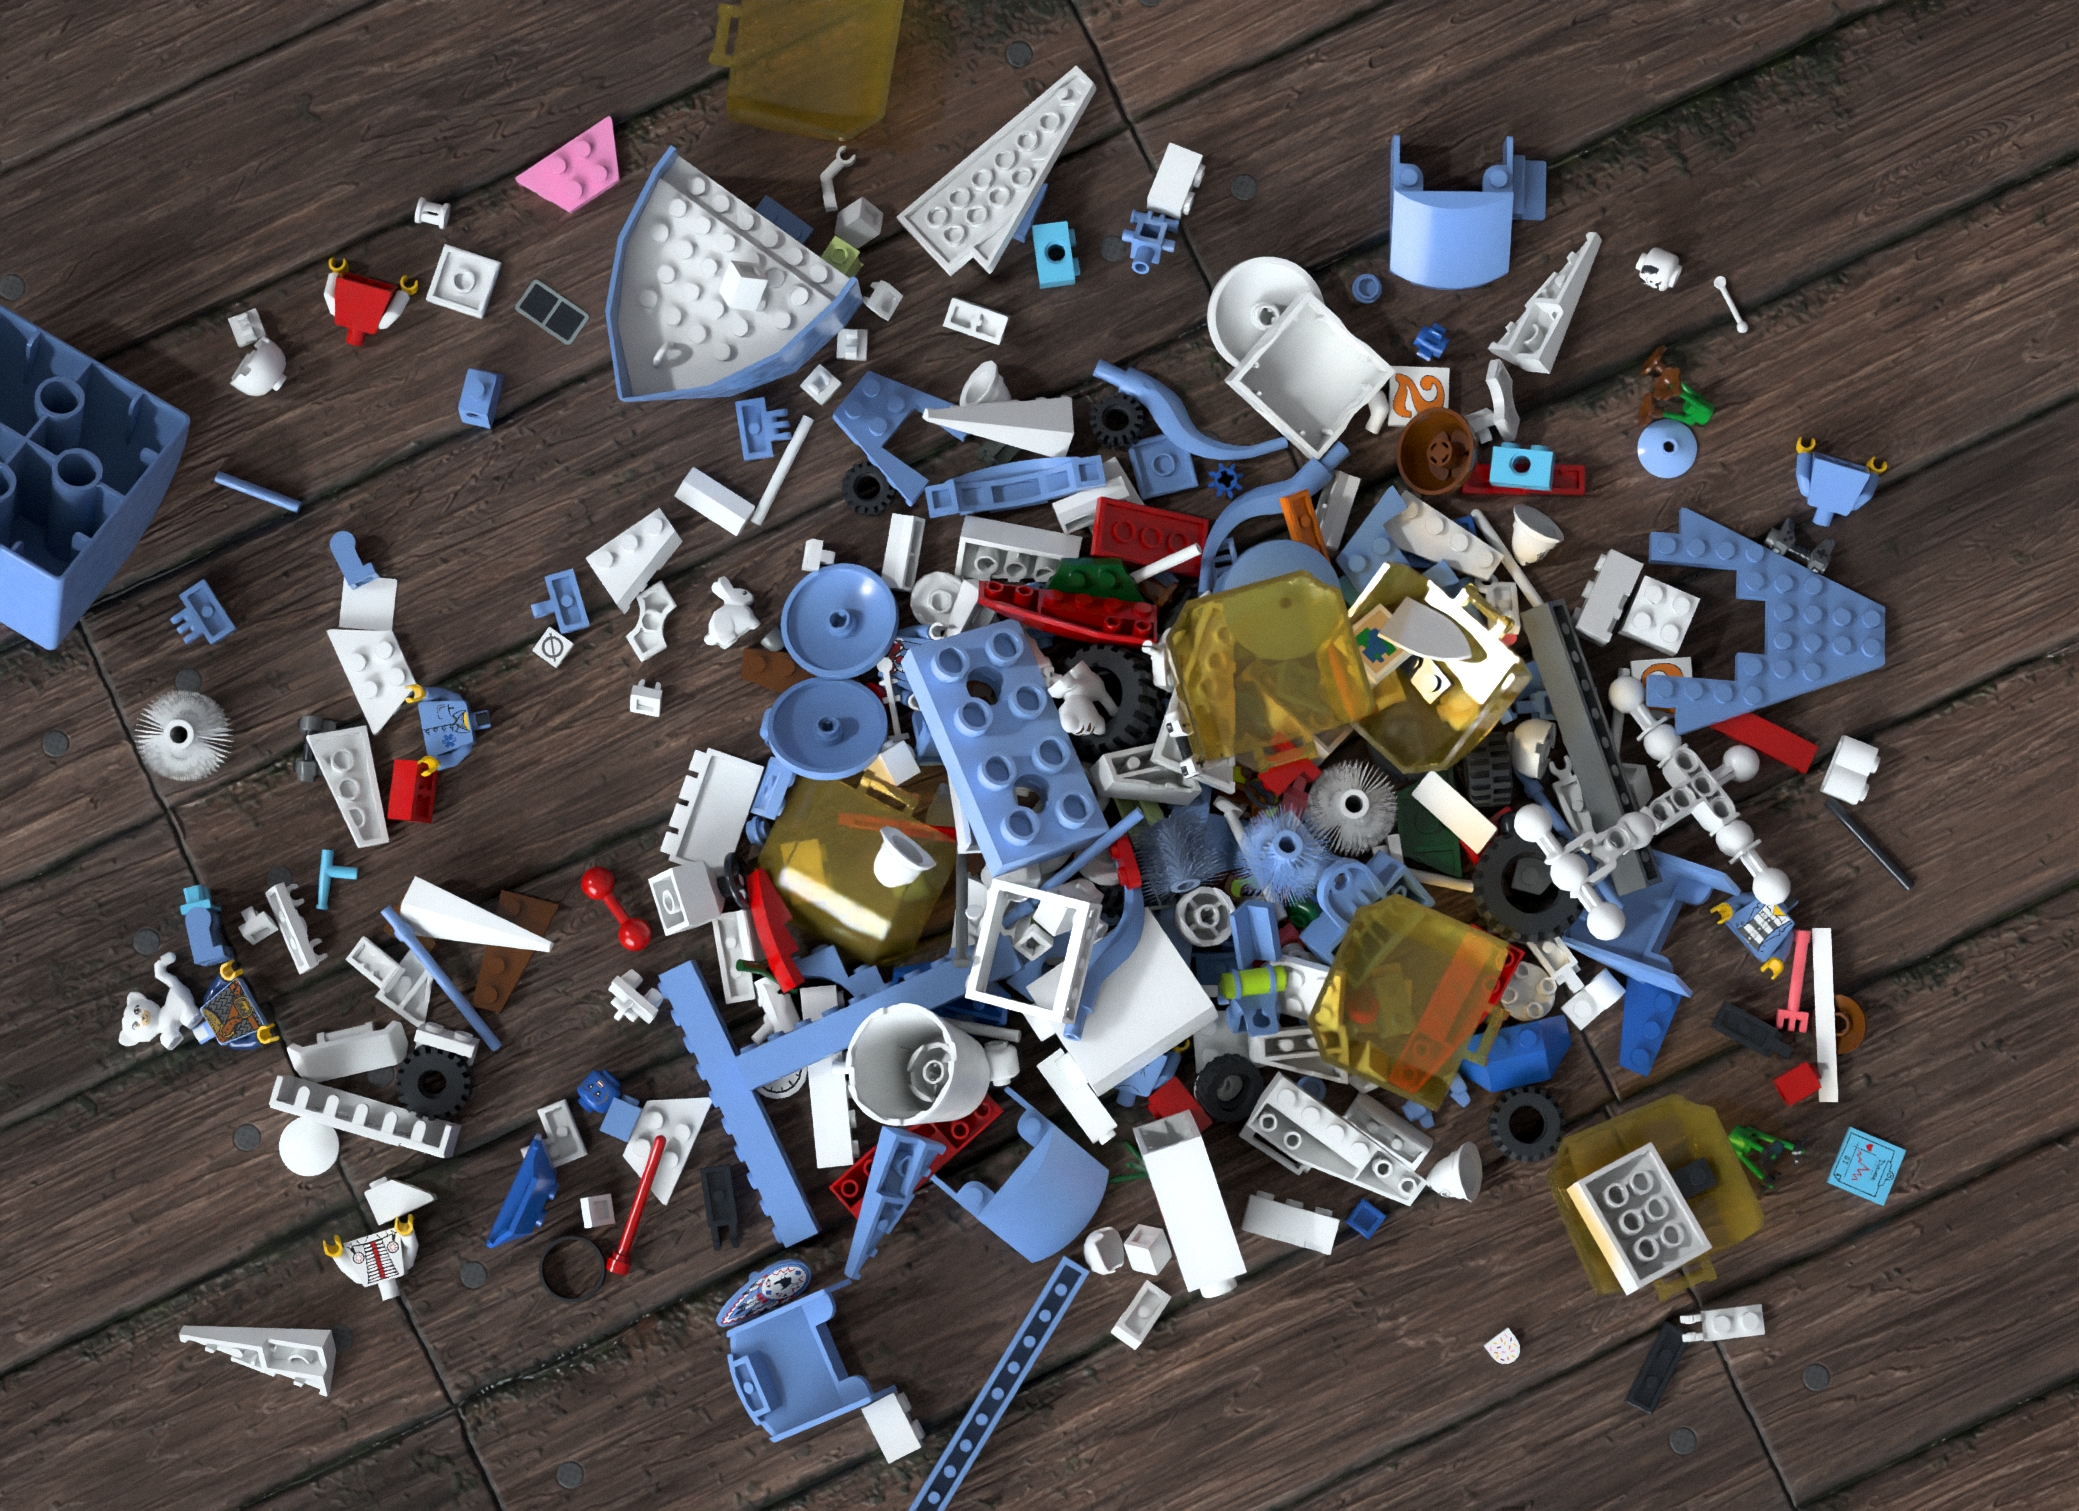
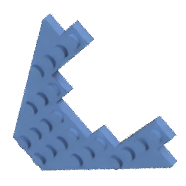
M1687 508L1679 510V534L1665 532L1650 533V564L1736 570V599L1765 601V655L1738 652L1735 655V681L1649 674L1646 677V706L1675 708V735L1680 736L1879 669L1885 665L1884 606L1820 574H1815L1810 569L1780 554H1776L1772 550Z

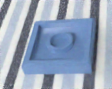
M1165 434L1141 439L1136 445L1133 442L1129 443L1131 448L1128 449L1142 501L1199 487L1191 453L1179 448Z

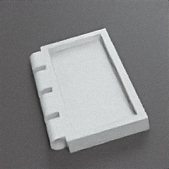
M708 748L706 753L695 750L689 770L699 773L698 778L686 775L679 798L689 801L688 806L676 803L669 826L679 829L677 835L667 831L660 851L670 854L669 861L680 865L703 859L717 875L724 874V858L728 853L736 852L765 767Z

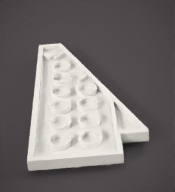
M1075 66L897 216V219L950 276L973 257L989 274L993 272L1097 89L1094 82Z

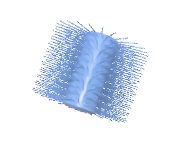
M1283 810L1279 819L1276 816L1274 824L1270 816V821H1267V827L1263 818V825L1258 821L1260 825L1256 826L1258 829L1255 827L1254 829L1251 828L1255 831L1254 835L1247 834L1250 836L1246 839L1248 844L1240 841V846L1245 847L1241 849L1246 850L1243 852L1247 853L1236 854L1237 856H1243V858H1237L1248 860H1240L1242 862L1233 864L1247 867L1242 869L1246 870V872L1241 870L1237 872H1244L1241 874L1250 873L1252 876L1248 877V880L1252 877L1256 878L1253 881L1255 883L1250 887L1253 885L1255 886L1253 889L1258 887L1257 891L1259 892L1262 886L1263 890L1260 896L1270 881L1264 900L1272 885L1271 893H1274L1275 900V889L1277 896L1281 892V904L1287 892L1288 894L1290 893V889L1294 898L1295 891L1297 893L1296 896L1299 895L1296 890L1297 887H1300L1304 893L1306 892L1304 889L1308 893L1310 892L1306 884L1311 889H1314L1310 886L1312 885L1311 883H1314L1310 879L1315 881V874L1322 876L1316 872L1321 870L1319 869L1322 868L1319 866L1321 863L1326 864L1325 862L1314 861H1325L1320 859L1323 857L1319 856L1329 854L1318 852H1329L1327 850H1317L1327 849L1324 848L1325 846H1318L1324 844L1319 842L1324 839L1309 840L1318 835H1308V832L1313 828L1312 826L1306 830L1303 828L1305 826L1303 824L1300 828L1305 816L1294 832L1299 819L1298 816L1291 831L1295 813H1293V817H1291V810L1290 818L1289 813H1287L1289 825L1287 817L1283 821Z

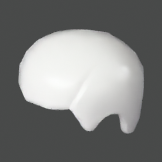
M1113 1227L1095 1230L1089 1234L1085 1241L1084 1256L1086 1263L1092 1271L1105 1275L1114 1273L1116 1268L1124 1264L1122 1239L1118 1231Z

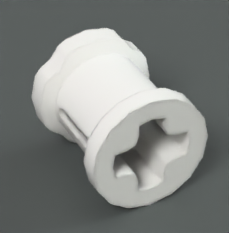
M420 197L415 212V223L420 224L423 221L439 225V228L444 230L449 220L451 205L449 203L440 205L428 202L426 198ZM428 211L437 213L438 215L429 214Z

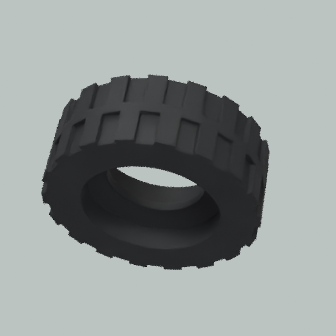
M1225 1053L1222 1056H1216L1214 1060L1208 1062L1205 1068L1200 1071L1199 1078L1195 1084V1096L1198 1097L1199 1105L1217 1121H1224L1225 1123L1239 1122L1244 1117L1250 1116V1113L1254 1110L1261 1094L1265 1090L1264 1078L1258 1068L1244 1056L1241 1057L1236 1053ZM1231 1075L1239 1076L1243 1083L1239 1093L1229 1101L1220 1100L1217 1095L1220 1084Z

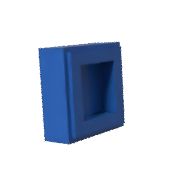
M1362 1197L1345 1219V1222L1369 1240L1387 1216Z

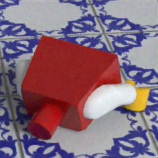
M332 257L328 262L332 273L328 275L324 297L330 313L335 316V324L349 328L346 343L354 346H363L366 333L376 334L381 329L388 328L401 316L410 299L409 295L415 294L418 290V281H415L413 287L407 288L404 286V283L407 281V275H404L400 280L401 290L397 291L398 286L349 273V265L345 258L343 259L342 266L335 268L336 259Z

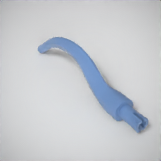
M1102 359L1099 360L1093 376L1119 387L1117 393H1125L1126 397L1130 395L1134 397L1135 401L1142 403L1149 410L1163 433L1179 448L1194 455L1217 460H1241L1288 447L1286 437L1251 446L1231 445L1204 436L1196 429L1189 418L1185 406L1175 392L1153 377L1130 366L1125 371Z
M1337 441L1319 460L1312 457L1292 478L1249 490L1238 496L1224 509L1206 540L1201 559L1198 595H1202L1207 590L1210 591L1213 561L1216 553L1226 537L1238 524L1256 516L1283 513L1279 498L1303 489H1308L1311 498L1333 479L1330 473L1350 455L1349 450L1340 441Z
M1115 859L1114 862H1115V864L1117 865V867L1119 868L1117 859ZM1124 885L1125 901L1120 922L1109 935L1093 945L1075 1024L1065 1025L1063 1036L1066 1039L1073 1041L1081 1040L1087 1014L1094 1012L1101 984L1129 958L1141 939L1145 915L1141 887L1128 890L1126 885Z

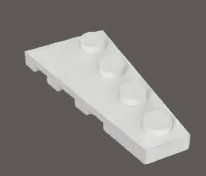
M1404 490L1401 498L1408 508L1383 524V527L1399 550L1417 555L1434 563L1445 559L1451 569L1487 582L1504 555L1407 490Z

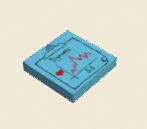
M1849 1127L1826 1182L1884 1206L1906 1150Z

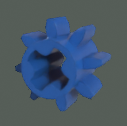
M1435 322L1432 328L1424 325L1413 343L1419 347L1417 355L1427 361H1430L1432 356L1440 359L1450 341L1449 338L1444 336L1447 329Z
M1219 463V471L1217 473L1209 471L1208 475L1214 478V482L1208 484V489L1215 488L1218 491L1216 494L1217 499L1221 494H1227L1231 500L1234 489L1242 491L1243 487L1237 484V480L1242 479L1244 475L1242 473L1236 475L1234 472L1235 464H1232L1230 468H1224L1223 464ZM1225 474L1227 478L1233 479L1230 482L1229 488H1226L1224 484H1218L1221 480V475Z

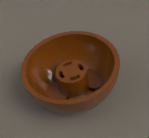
M1445 407L1429 408L1415 415L1403 429L1397 446V464L1403 480L1413 490L1425 495H1444L1459 489L1471 478L1479 460V442L1475 430L1461 414Z

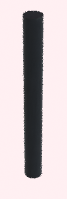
M1833 796L1824 803L1828 810L1906 891L1915 885V882Z

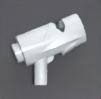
M766 977L754 982L753 985L759 1007H763L765 1014L763 1016L764 1024L751 1037L752 1040L761 1045L772 1032L776 1033L783 1030L785 1034L796 1030L794 1025L801 1022L792 1001L791 994H778L781 988L780 985Z

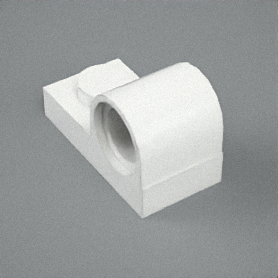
M1604 968L1560 1009L1579 1030H1582L1603 1010H1606L1615 1003L1626 990Z
M1146 1280L1110 1333L1136 1350L1171 1299V1296Z

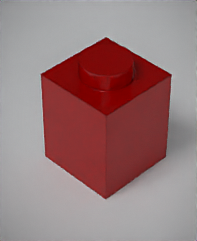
M1802 1061L1771 1079L1786 1106H1791L1822 1088L1819 1080L1822 1079L1819 1071L1814 1064L1808 1065L1807 1061Z

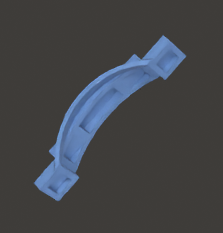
M1101 455L1085 458L1077 456L1017 461L980 469L949 479L943 484L926 486L925 493L930 518L956 513H960V516L984 511L995 513L1048 503L1050 499L1077 494V491L1106 486Z

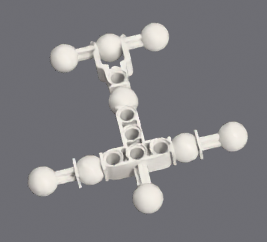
M1623 676L1615 679L1610 685L1608 699L1611 706L1618 712L1630 713L1642 728L1643 732L1637 737V740L1640 742L1644 739L1646 752L1653 759L1661 761L1657 766L1659 769L1662 768L1663 775L1672 789L1655 799L1648 807H1643L1639 812L1634 811L1624 814L1618 820L1616 826L1598 834L1593 831H1587L1568 843L1564 848L1551 833L1553 819L1549 811L1543 806L1534 803L1523 806L1515 816L1514 828L1517 834L1525 841L1537 842L1547 856L1544 863L1551 865L1550 876L1553 883L1562 890L1570 891V898H1578L1589 912L1587 916L1589 931L1597 939L1607 941L1617 938L1624 930L1626 917L1622 909L1616 904L1603 902L1592 887L1603 881L1616 868V860L1622 854H1627L1631 849L1637 850L1646 847L1654 835L1661 833L1690 813L1705 830L1710 832L1709 835L1711 837L1716 835V843L1719 849L1725 855L1733 857L1729 861L1731 865L1741 860L1754 877L1752 886L1754 895L1761 903L1770 906L1780 904L1786 900L1790 893L1791 883L1788 876L1781 869L1767 867L1755 851V848L1762 841L1758 839L1754 842V833L1751 827L1746 822L1737 819L1741 814L1739 812L1736 813L1732 800L1721 787L1731 780L1741 783L1753 779L1760 765V759L1756 751L1742 744L1733 746L1725 752L1722 765L1710 772L1693 750L1687 748V743L1682 745V738L1675 735V728L1672 725L1665 724L1669 719L1667 716L1658 721L1644 704L1646 690L1643 684L1635 677ZM1579 850H1582L1585 854L1591 852L1592 858L1599 862L1596 866L1597 871L1588 876L1589 867L1586 861L1580 855L1574 854Z

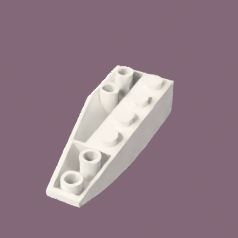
M1279 1071L1261 1094L1246 1123L1248 1127L1295 1161L1408 1206H1411L1428 1183V1181Z

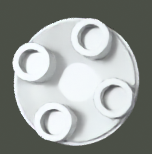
M1521 961L1499 1001L1505 1011L1512 1017L1522 1021H1535L1544 1017L1551 1010L1555 1001L1557 985L1555 980L1541 967Z
M300 1117L292 1121L284 1129L279 1142V1151L283 1162L290 1170L299 1175L314 1176L325 1172L337 1161L339 1139L333 1127Z

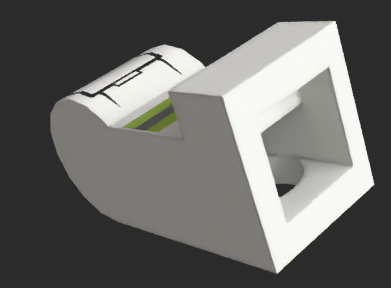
M1036 910L1028 917L1024 915L1017 921L1012 945L1030 961H1034L1050 949L1054 941L1049 932L1033 919ZM1027 941L1029 943L1030 949L1024 945V942Z

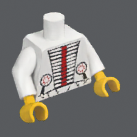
M408 1214V1223H401L399 1216H396L395 1228L343 1243L344 1248L342 1247L340 1236L334 1235L336 1245L329 1246L325 1240L323 1241L325 1254L332 1257L341 1271L355 1283L363 1284L364 1287L378 1283L383 1301L400 1296L395 1278L408 1274V1269L414 1265L419 1247L413 1229L414 1217L412 1214Z

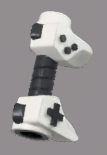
M1182 710L1165 715V724L1169 735L1176 739L1183 759L1180 767L1184 779L1205 773L1204 771L1215 767L1216 763L1210 758L1202 757L1198 753L1193 754L1187 737L1199 725L1200 716L1192 715L1185 717Z

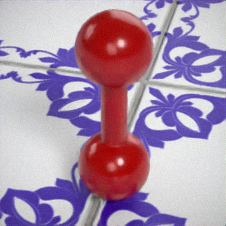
M601 866L588 869L581 880L582 890L591 899L603 900L621 924L618 937L622 946L630 951H640L646 948L652 939L651 927L641 918H630L612 893L615 887L613 874Z

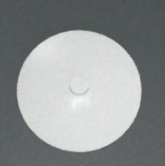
M1277 257L1252 258L1237 264L1227 271L1212 292L1207 312L1210 336L1221 356L1232 366L1236 367L1302 291H1310L1325 305L1321 291L1313 278L1297 264Z

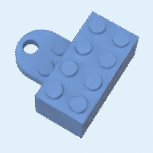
M1381 850L1365 865L1356 859H1341L1331 864L1322 874L1317 887V899L1323 910L1320 916L1313 920L1298 937L1322 965L1344 971L1343 982L1355 989L1436 902L1404 864ZM1342 873L1341 882L1334 886V879Z

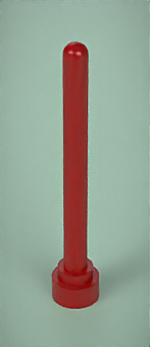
M658 1135L654 1140L618 1250L614 1251L613 1255L608 1258L605 1268L614 1273L628 1275L632 1263L630 1262L631 1256H629V1252L667 1142L666 1137L663 1135Z

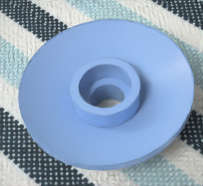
M1663 419L1653 422L1642 432L1638 441L1637 452L1641 464L1649 473L1660 478H1674L1685 473L1694 463L1697 454V443L1693 433L1686 425L1676 420ZM1664 443H1672L1674 446L1673 452H1666L1663 448Z

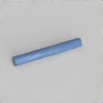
M218 471L214 481L296 513L301 508V501L224 472Z

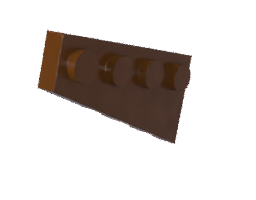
M744 648L741 679L783 693L801 681L817 677L800 667L789 653ZM861 675L849 679L860 683Z
M502 890L495 915L543 938L550 922L561 905ZM487 945L471 1006L502 1013L535 950Z

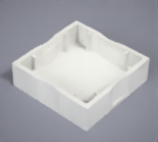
M1302 291L1224 381L1309 459L1314 457L1319 460L1344 432L1354 414L1370 402L1396 371L1365 342L1352 335L1341 320L1310 291Z

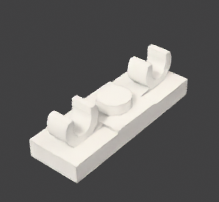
M283 882L274 885L265 894L300 975L319 965L318 963L326 959L328 955L327 953L317 955L313 951V947L322 942L321 939L317 938L310 942L308 941L307 924L304 918L299 916L297 909L295 910L305 901L303 898L293 900L290 897V892L296 890L298 885L291 884L286 887Z

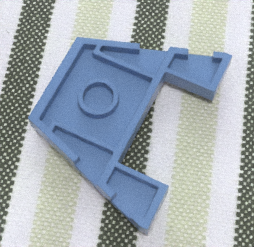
M1393 485L1386 490L1382 498L1335 559V562L1368 609L1375 608L1380 603L1382 605L1405 599L1406 596H1416L1459 582V579L1445 559L1418 576L1387 533L1383 524L1408 508Z

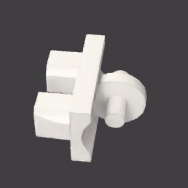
M633 969L629 970L622 977L617 975L608 989L616 996L611 1001V1004L618 1009L614 1018L620 1021L626 1016L634 1022L640 1016L645 1022L650 1024L655 1018L664 997L654 988H651L644 997L640 995L635 989L642 983L643 979Z

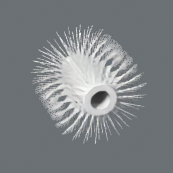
M172 690L171 698L169 696L166 701H163L165 705L161 706L162 710L159 708L160 706L153 708L148 704L153 709L149 713L152 716L142 714L158 724L139 719L164 729L160 730L164 732L136 730L145 733L162 734L140 735L137 737L151 739L139 740L138 742L146 744V747L143 745V749L149 754L148 756L151 759H155L151 764H156L153 767L155 770L160 768L163 762V766L165 765L166 767L165 770L167 767L168 769L170 767L171 772L173 770V779H175L176 771L178 773V769L179 774L183 770V774L185 772V781L188 766V773L190 768L191 779H197L196 775L201 776V774H198L200 773L199 769H201L200 771L203 774L205 773L206 761L209 763L208 767L211 765L214 767L215 757L217 762L219 760L222 762L217 756L225 757L211 748L228 752L205 743L204 741H210L204 739L234 742L226 739L210 738L215 736H233L225 733L214 734L232 731V729H225L223 723L225 721L222 716H218V712L213 713L217 708H212L215 704L206 712L205 706H202L201 701L198 705L196 698L194 700L193 697L192 700L191 696L190 700V695L188 700V692L187 703L186 692L184 702V691L182 693V690L181 692L179 690V702L177 705L178 696L173 695ZM211 710L213 714L208 717L207 713ZM186 729L188 736L187 739L184 742H182L181 734Z
M1350 760L1348 766L1346 764L1344 771L1342 769L1345 762L1340 773L1337 770L1338 767L1334 773L1332 769L1330 770L1328 775L1332 781L1328 780L1324 782L1323 787H1318L1321 789L1317 791L1318 795H1311L1312 797H1310V794H1308V803L1310 805H1318L1313 807L1323 808L1306 807L1310 809L1306 811L1314 812L1312 815L1317 817V828L1323 832L1318 837H1321L1327 830L1332 828L1324 836L1323 839H1325L1338 824L1341 826L1330 847L1331 849L1340 833L1334 853L1342 841L1340 853L1345 849V855H1347L1353 840L1351 856L1354 851L1356 852L1358 845H1360L1357 856L1362 844L1365 850L1368 845L1366 844V839H1371L1374 833H1378L1385 839L1378 832L1386 824L1384 823L1386 819L1383 818H1393L1390 820L1394 823L1395 818L1392 812H1385L1389 810L1379 809H1398H1394L1396 806L1388 805L1397 803L1385 800L1395 802L1391 798L1397 799L1388 795L1389 793L1393 796L1389 792L1391 787L1386 790L1389 782L1380 787L1387 776L1371 789L1381 777L1380 775L1363 792L1361 790L1371 770L1362 784L1368 764L1362 771L1361 777L1362 763L1358 769L1357 764H1354L1349 775ZM1345 805H1353L1357 813L1348 811ZM1388 823V824H1390V825H1388V826H1386V827L1391 830V825H1393V824ZM1371 839L1369 845H1373V846H1370V847L1373 848L1374 845H1375V846H1377V845H1376V844L1374 843V841Z

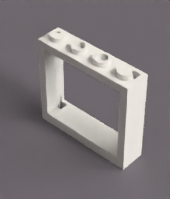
M993 879L986 895L988 902L985 914L982 916L979 924L980 935L978 944L974 947L972 953L973 965L965 983V998L1074 1025L1103 905L1008 881ZM1009 892L1077 909L1053 1010L985 993Z

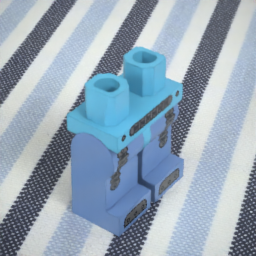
M196 885L184 888L187 904L181 905L180 909L181 914L186 916L185 923L194 964L208 967L228 962L232 959L235 960L232 948L223 946L220 934L222 920L220 915L216 913L221 911L219 902L211 900L209 887Z

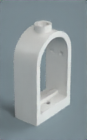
M1060 1048L1039 1063L1037 1068L1094 1144L1099 1140L1101 1145H1103L1116 1135L1113 1129L1117 1127V1124L1087 1083L1076 1091L1072 1089L1055 1063V1060L1065 1054Z

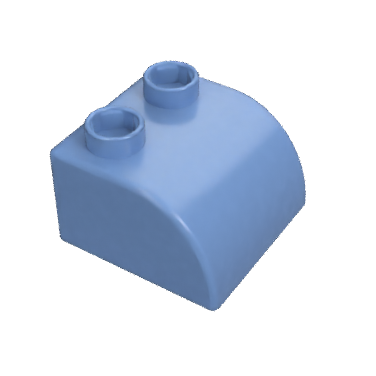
M0 304V622L43 648L54 650L125 563L151 523L180 462L189 432L190 417L178 408Z

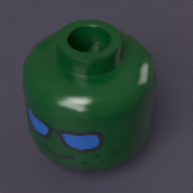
M1306 884L1309 888L1308 891L1311 893L1309 895L1302 893L1303 897L1299 896L1300 900L1295 893L1294 898L1291 891L1292 900L1289 896V901L1287 899L1284 905L1288 919L1297 927H1307L1320 916L1323 910L1318 903L1316 888L1318 886L1315 884L1314 889H1311Z

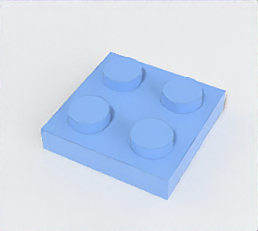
M770 757L749 812L775 820L776 816H779L785 807L786 799H784L787 787L790 788L793 785L796 773L787 769L777 758Z

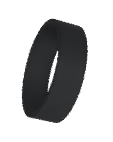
M577 1235L565 1236L552 1242L543 1252L539 1262L540 1280L546 1291L554 1298L564 1302H579L594 1295L602 1286L607 1271L605 1268L606 1260L602 1250L592 1240ZM568 1239H576L589 1244L597 1252L601 1262V1276L598 1284L589 1294L580 1298H567L559 1295L549 1286L545 1278L544 1264L549 1251L559 1242Z

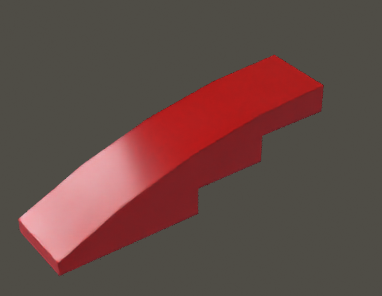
M1531 463L1516 464V472H1527ZM1477 464L1471 478L1460 487V494L1583 496L1585 494V465L1555 464L1552 491L1492 486L1489 482L1491 464Z
M1750 712L1707 726L1734 742L1749 746L1766 757L1778 760L1800 773H1807L1818 749V746Z
M761 867L746 877L750 908L758 938L769 966L783 993H786L805 982L790 956L799 949L784 925L793 918L764 868Z

